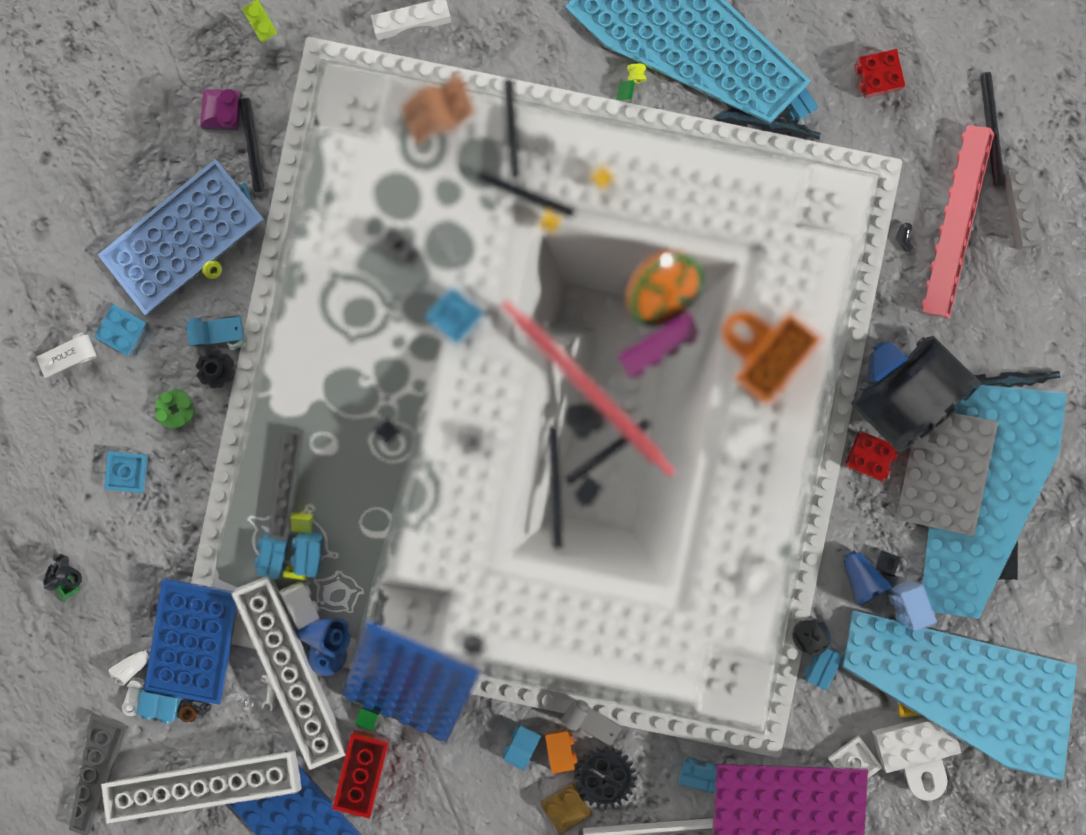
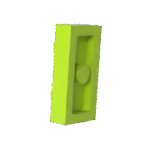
M255 0L241 8L261 43L278 34L259 0Z

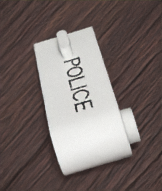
M84 333L72 336V340L37 356L36 358L44 378H48L75 364L84 363L96 358L97 355L89 335H84Z

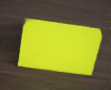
M293 512L291 516L292 531L312 533L313 514Z
M287 566L283 574L284 578L306 581V575H295L294 567Z

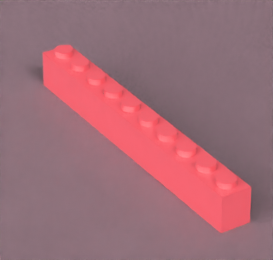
M967 125L966 131L962 134L963 145L957 155V161L959 162L953 172L954 183L948 192L949 204L944 209L945 220L939 230L941 237L935 246L936 258L931 263V279L927 281V295L923 299L921 306L923 313L928 316L950 319L994 137V132L991 128Z

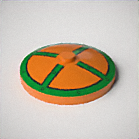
M679 250L666 251L648 260L634 275L628 288L627 307L631 315L639 323L648 327L664 326L684 315L693 305L701 290L703 274L699 263L688 253Z

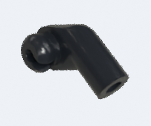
M910 223L901 224L896 236L897 241L905 252L914 247L908 239L910 231H912Z

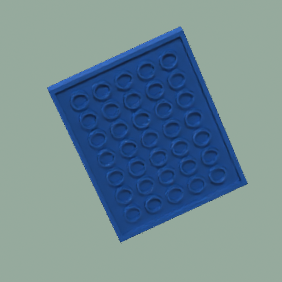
M368 620L364 627L342 696L348 701L362 704L366 709L378 711L384 717L396 719L402 725H409L420 733H427L438 741L447 742L479 678L481 670Z

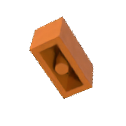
M568 728L545 732L552 774L575 770L574 764L577 763L576 752L571 750V745L574 744L573 734L568 733Z

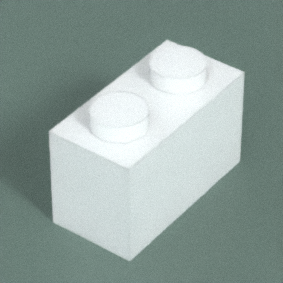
M297 581L278 591L294 625L298 629L320 618L317 613L320 611L315 601H311L309 595L312 593L307 584L303 585L300 581Z

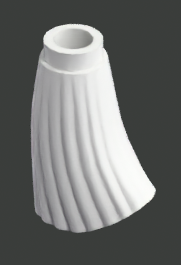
M146 649L122 660L109 669L110 677L116 678V684L125 685L138 671L149 663L150 652Z

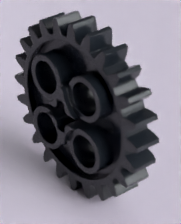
M606 745L603 751L597 746V752L594 753L590 749V756L583 754L585 761H578L581 767H576L575 771L580 774L574 775V778L580 781L575 783V786L581 787L578 794L585 793L583 800L590 799V806L595 802L597 809H599L601 804L604 805L605 810H607L608 804L614 809L616 802L622 806L621 799L628 801L626 794L633 795V791L630 788H636V784L632 782L637 780V776L632 775L636 772V769L630 768L633 765V761L627 762L628 755L626 754L622 757L621 749L615 753L614 746L610 751H608ZM600 760H604L608 764L605 768H599L597 763ZM591 768H594V769H595L597 772H599L600 774H598V773H596V772H592V771H591ZM622 770L624 775L621 778H616L614 772ZM607 774H609V779L621 784V786H616L613 782H611L608 779H605V781H603L601 775L606 776ZM590 777L598 779L594 785H590L587 780ZM612 787L614 792L607 795L604 793V789Z

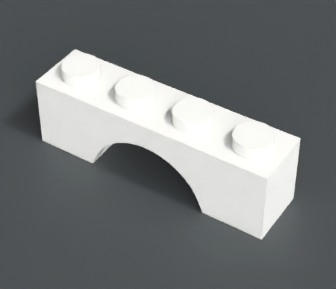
M433 0L371 15L377 40L396 36L401 31L412 27H435L451 23L446 0Z

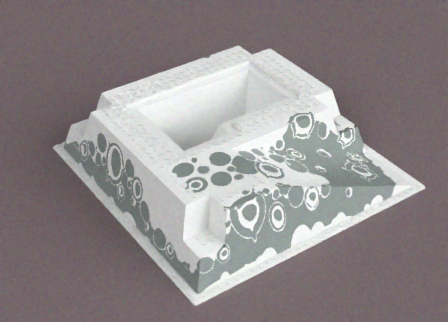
M307 37L244 330L246 345L240 349L191 583L234 591L240 586L263 578V576L256 574L257 567H254L256 556L260 555V550L257 549L258 541L264 537L265 533L269 532L284 426L304 429L293 512L313 514L312 533H321L323 535L321 568L317 577L306 576V581L283 577L287 566H291L292 556L295 555V549H292L293 539L299 534V532L290 529L284 570L280 579L274 580L279 591L297 581H300L303 585L307 584L312 593L309 597L311 601L316 602L320 610L317 612L320 617L317 620L338 617L348 622L350 627L348 628V633L351 634V639L346 649L347 659L343 666L344 668L351 669L364 627L369 620L481 670L471 694L560 713H566L574 700H583L590 708L622 726L779 758L782 753L802 651L798 649L793 641V628L801 619L810 616L852 411L850 403L854 399L902 160L513 79L521 178L511 180L509 177L503 80L509 78ZM454 74H461L476 112L453 133L432 134L422 144H414L400 107L423 85H443ZM540 134L548 136L552 141V152L546 158L534 156L531 150L533 138ZM601 164L615 178V181L608 183L603 191L598 189L589 178V174L595 173ZM480 170H485L573 206L576 208V213L573 219L551 211L553 215L563 217L554 236L549 234V231L538 229L547 211L546 208L478 181V173ZM393 225L424 254L411 270L379 241ZM671 250L686 252L699 263L703 274L700 293L693 305L685 313L691 312L700 331V335L697 336L698 341L688 347L686 343L680 346V352L672 357H669L668 354L662 357L663 362L654 368L651 365L644 368L645 373L636 379L633 376L628 378L616 356L667 326H644L631 315L627 307L629 285L637 271L654 256ZM452 286L485 314L457 346L425 318ZM506 300L521 315H528L530 317L528 322L532 319L534 321L532 325L536 323L538 325L537 328L540 327L542 329L540 333L543 331L546 333L543 337L548 335L550 338L547 341L552 339L553 343L551 345L556 343V348L560 347V352L563 351L565 353L563 357L565 355L569 357L566 361L571 359L573 361L571 364L575 363L576 367H579L580 371L584 372L583 376L586 374L588 376L587 379L590 378L596 384L595 387L598 386L600 388L598 391L602 390L603 394H606L607 398H610L611 402L615 403L614 406L617 405L623 411L622 414L624 413L634 425L644 418L648 420L651 427L644 432L645 437L647 436L657 446L656 448L661 450V457L675 470L671 476H668L656 463L649 462L647 457L645 458L630 442L587 474L604 487L590 507L585 505L583 508L574 501L576 497L573 496V493L585 476L572 486L567 484L564 479L565 476L622 434L612 425L613 423L609 422V419L605 418L604 429L598 433L593 432L588 439L581 440L574 436L572 429L568 428L564 423L565 409L570 404L590 403V399L587 400V395L584 396L574 386L575 383L572 384L570 382L572 379L568 380L567 376H564L563 372L559 371L560 367L558 369L555 367L557 363L553 365L551 363L552 360L549 361L547 359L548 356L545 357L543 355L545 351L543 353L539 351L542 347L539 349L535 347L538 343L532 344L534 339L528 340L530 335L524 336L526 331L520 332L522 327L520 329L516 328L515 320L501 306ZM740 311L756 314L773 329L785 314L790 312L822 338V341L767 406H764L733 380L734 376L746 362L726 346L722 337V329L725 321L731 315ZM742 323L734 324L733 331L744 341H750L753 338L752 332ZM387 417L402 431L388 446L373 432ZM744 420L762 422L768 430L766 435L769 438L765 440L766 445L757 452L752 450L748 453L749 458L742 464H729L717 448L720 445L719 440L728 433L734 434L737 431L735 427ZM466 424L486 429L481 454L460 449L462 434ZM549 426H558L564 545L562 549H554L552 547L548 451ZM766 557L774 559L777 563L776 573L759 587L760 590L753 595L746 593L741 587V582L749 578L761 559ZM237 607L231 644L256 649ZM471 633L479 635L484 639L485 649L483 653L475 657L465 653L462 647L465 637ZM301 641L308 656L311 646Z

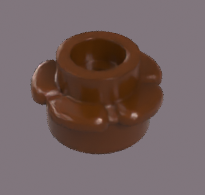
M185 704L179 709V717L183 722H193L197 718V713L191 707V704Z

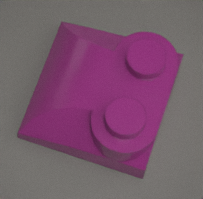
M203 89L200 128L239 131L240 99L242 93L232 89Z

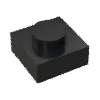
M389 417L373 430L386 446L402 433Z
M881 551L875 568L895 575L901 557Z

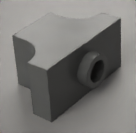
M395 225L379 239L409 270L424 256Z

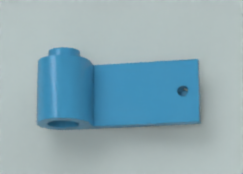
M242 317L212 321H201V318L189 319L190 322L186 323L188 346L244 340Z

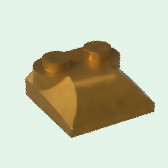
M573 782L540 801L545 814L549 817L560 835L593 815L581 794H578V789Z

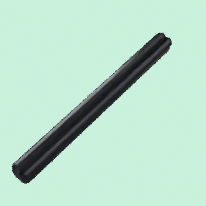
M983 72L980 74L986 127L991 128L994 132L990 149L993 184L1002 185L1005 183L992 74L991 72Z
M549 426L548 451L552 547L554 549H562L564 545L558 426Z

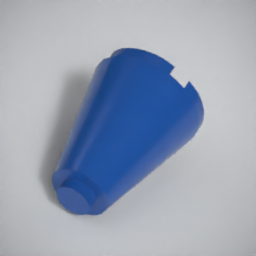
M854 550L845 555L846 559L843 562L856 603L859 606L892 588L890 583L861 552L856 553Z
M338 617L316 620L297 630V636L301 641L330 657H337L336 655L343 654L348 648L351 634L348 633V628H350L348 622Z

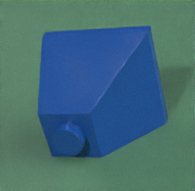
M881 341L873 347L875 351L870 354L866 381L868 383L878 382L908 359L907 356L890 341L885 343Z

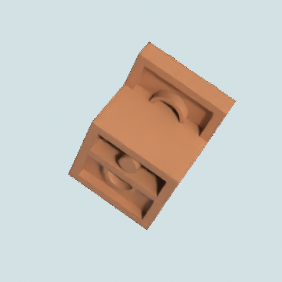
M454 74L443 85H423L400 107L414 144H422L432 134L453 133L476 112L461 74Z

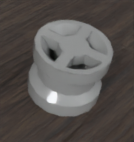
M540 134L533 138L531 150L534 156L546 158L552 152V141L548 136Z

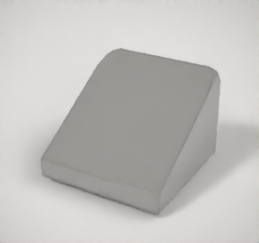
M466 424L462 434L460 449L481 454L486 429Z

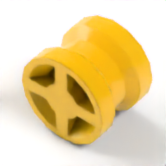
M603 164L598 167L595 173L589 174L591 181L601 191L606 188L608 183L615 181L613 175Z
M547 209L538 229H545L549 231L550 235L554 236L563 217L560 215L555 216Z

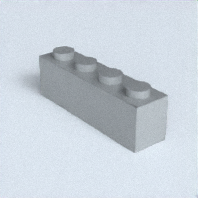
M1027 167L1008 171L1004 174V186L1016 249L1039 245L1042 243L1029 169Z

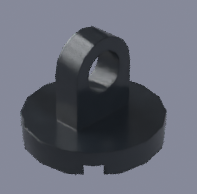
M61 553L54 557L56 562L54 565L50 564L43 579L44 589L54 591L59 585L68 589L79 586L82 582V575L78 570L68 566L69 557ZM69 574L75 577L74 584L68 581Z
M810 617L803 618L793 628V641L803 653L807 652L812 656L820 655L828 649L831 643V635L824 621L821 622Z

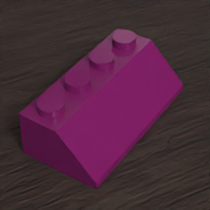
M688 312L619 354L616 358L628 378L633 376L636 379L645 373L644 368L649 365L654 368L663 362L662 357L667 354L669 357H672L680 352V346L686 343L688 347L698 341L697 336L700 335V331L691 312Z

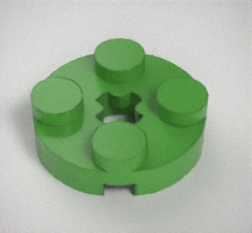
M178 390L164 392L158 398L155 405L156 419L168 428H181L193 419L195 414L194 403L185 392ZM177 404V408L180 411L173 415L170 408Z

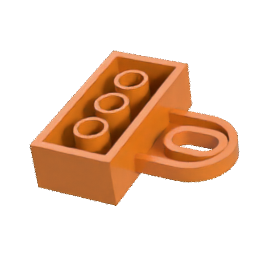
M740 311L731 315L725 321L722 329V337L726 346L746 362L734 376L733 380L764 406L772 402L822 341L819 335L790 312L785 314L773 329L756 314ZM742 323L752 332L753 338L750 341H744L733 331L734 324Z

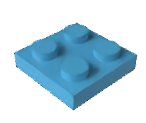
M452 286L425 318L457 346L485 314Z
M112 304L94 337L124 355L129 356L148 323Z
M108 451L104 490L144 493L148 455Z

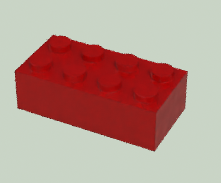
M355 729L352 731L332 807L333 810L370 819L391 738Z

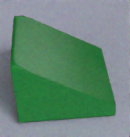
M633 80L624 81L619 84L617 101L631 103L635 84Z
M71 574L68 575V581L74 584L75 581L73 577L71 576ZM60 585L54 590L61 602L80 591L78 586L68 589Z
M362 706L355 724L373 731L380 712L369 710Z

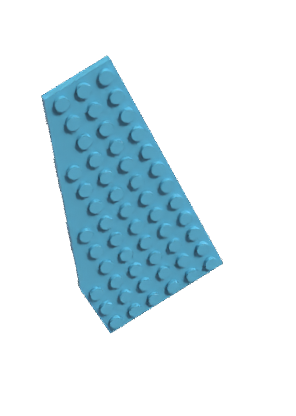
M571 0L565 6V9L606 48L640 64H645L657 72L769 124L811 83V80L726 0Z
M981 385L966 402L962 400L954 407L957 410L955 414L997 421L999 423L975 536L929 527L922 585L933 612L980 618L1060 453L1067 393Z
M854 610L851 612L842 668L890 695L892 699L915 713H919L945 729L944 731L970 747L973 746L999 762L1001 766L1059 781L1064 780L1077 665L927 628L914 631L902 625L901 622L898 623L894 620Z

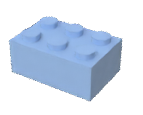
M908 580L888 590L889 594H887L890 604H894L896 610L894 616L898 623L901 622L902 625L914 631L937 623L923 585Z

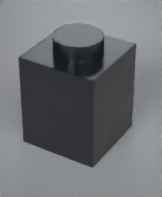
M586 475L573 493V496L576 497L574 501L583 508L585 505L590 507L604 487Z

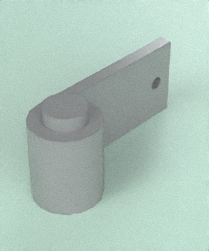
M574 700L561 719V722L567 728L574 731L580 728L609 746L612 745L623 726L590 708L583 700Z

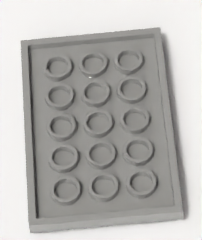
M953 413L923 439L917 437L914 445L911 446L896 519L975 536L999 422Z

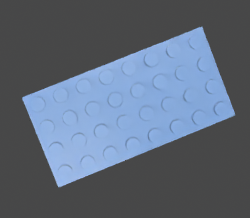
M214 159L99 253L98 256L144 315H148L199 274L206 262L216 260L265 219L221 163Z

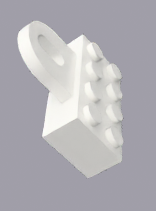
M925 717L871 731L880 765L886 773L903 769L910 791L919 799L934 800L944 793L947 787V775L942 758L961 753L956 737ZM924 772H930L933 788L929 791L924 790L921 775Z

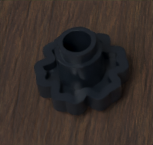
M209 350L206 352V356L198 358L196 368L199 371L196 376L202 384H209L210 388H223L225 382L233 380L235 370L232 368L234 361L229 354H222L220 350ZM215 366H217L216 372L213 371V368Z
M590 403L570 404L565 409L564 423L568 428L572 429L576 438L585 440L593 432L598 433L604 429L605 415H602V411L599 412Z

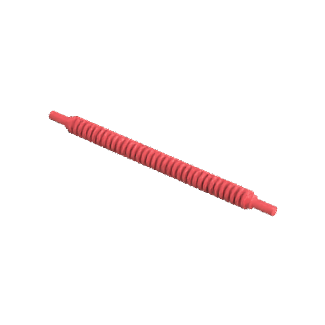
M507 300L501 305L515 320L516 328L520 329L522 327L520 332L526 331L524 336L530 335L528 340L534 339L532 344L538 343L535 346L537 349L542 347L539 351L541 353L545 351L543 355L545 357L548 356L547 359L549 361L552 360L551 363L553 365L557 363L555 367L557 369L560 367L559 371L563 372V375L567 376L568 380L572 379L570 382L572 384L575 383L574 386L584 396L587 395L586 399H590L589 402L591 404L594 403L593 406L595 408L598 407L597 410L599 412L602 411L601 414L605 415V418L609 419V422L613 423L612 425L622 435L624 434V437L628 438V441L632 442L631 444L645 458L647 457L649 462L656 463L668 476L675 472L661 457V450L656 448L657 446L647 436L645 437V434L640 429H637L638 427L624 413L622 414L623 411L617 405L614 406L615 403L611 402V399L607 398V395L603 394L602 390L598 391L600 388L598 386L595 387L596 384L590 378L587 379L588 376L586 374L583 376L584 372L580 371V368L576 367L575 363L571 364L573 362L571 359L566 361L569 357L567 355L563 357L565 353L563 351L560 352V347L556 348V343L551 345L553 343L552 339L547 341L550 338L548 335L543 337L546 333L544 331L540 333L542 329L540 327L537 328L538 325L536 323L532 325L534 322L532 319L528 322L530 319L528 315H521Z

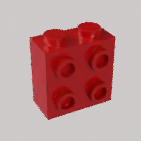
M897 49L861 56L857 59L856 64H854L855 74L859 75L860 79L858 83L859 92L863 94L864 99L901 91L905 87Z
M858 431L844 467L883 482L884 479L888 478L891 471L889 466L891 461H895L898 452L887 441L863 431Z

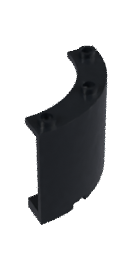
M934 336L921 338L916 343L917 347L907 356L908 359L878 382L864 389L860 388L854 394L855 398L850 403L898 453L914 445L917 437L923 439L957 411L954 408L962 400L966 402L982 385Z

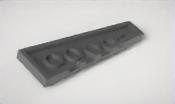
M95 713L91 714L69 830L82 835L90 834L103 798L101 784L109 782L128 730V725Z

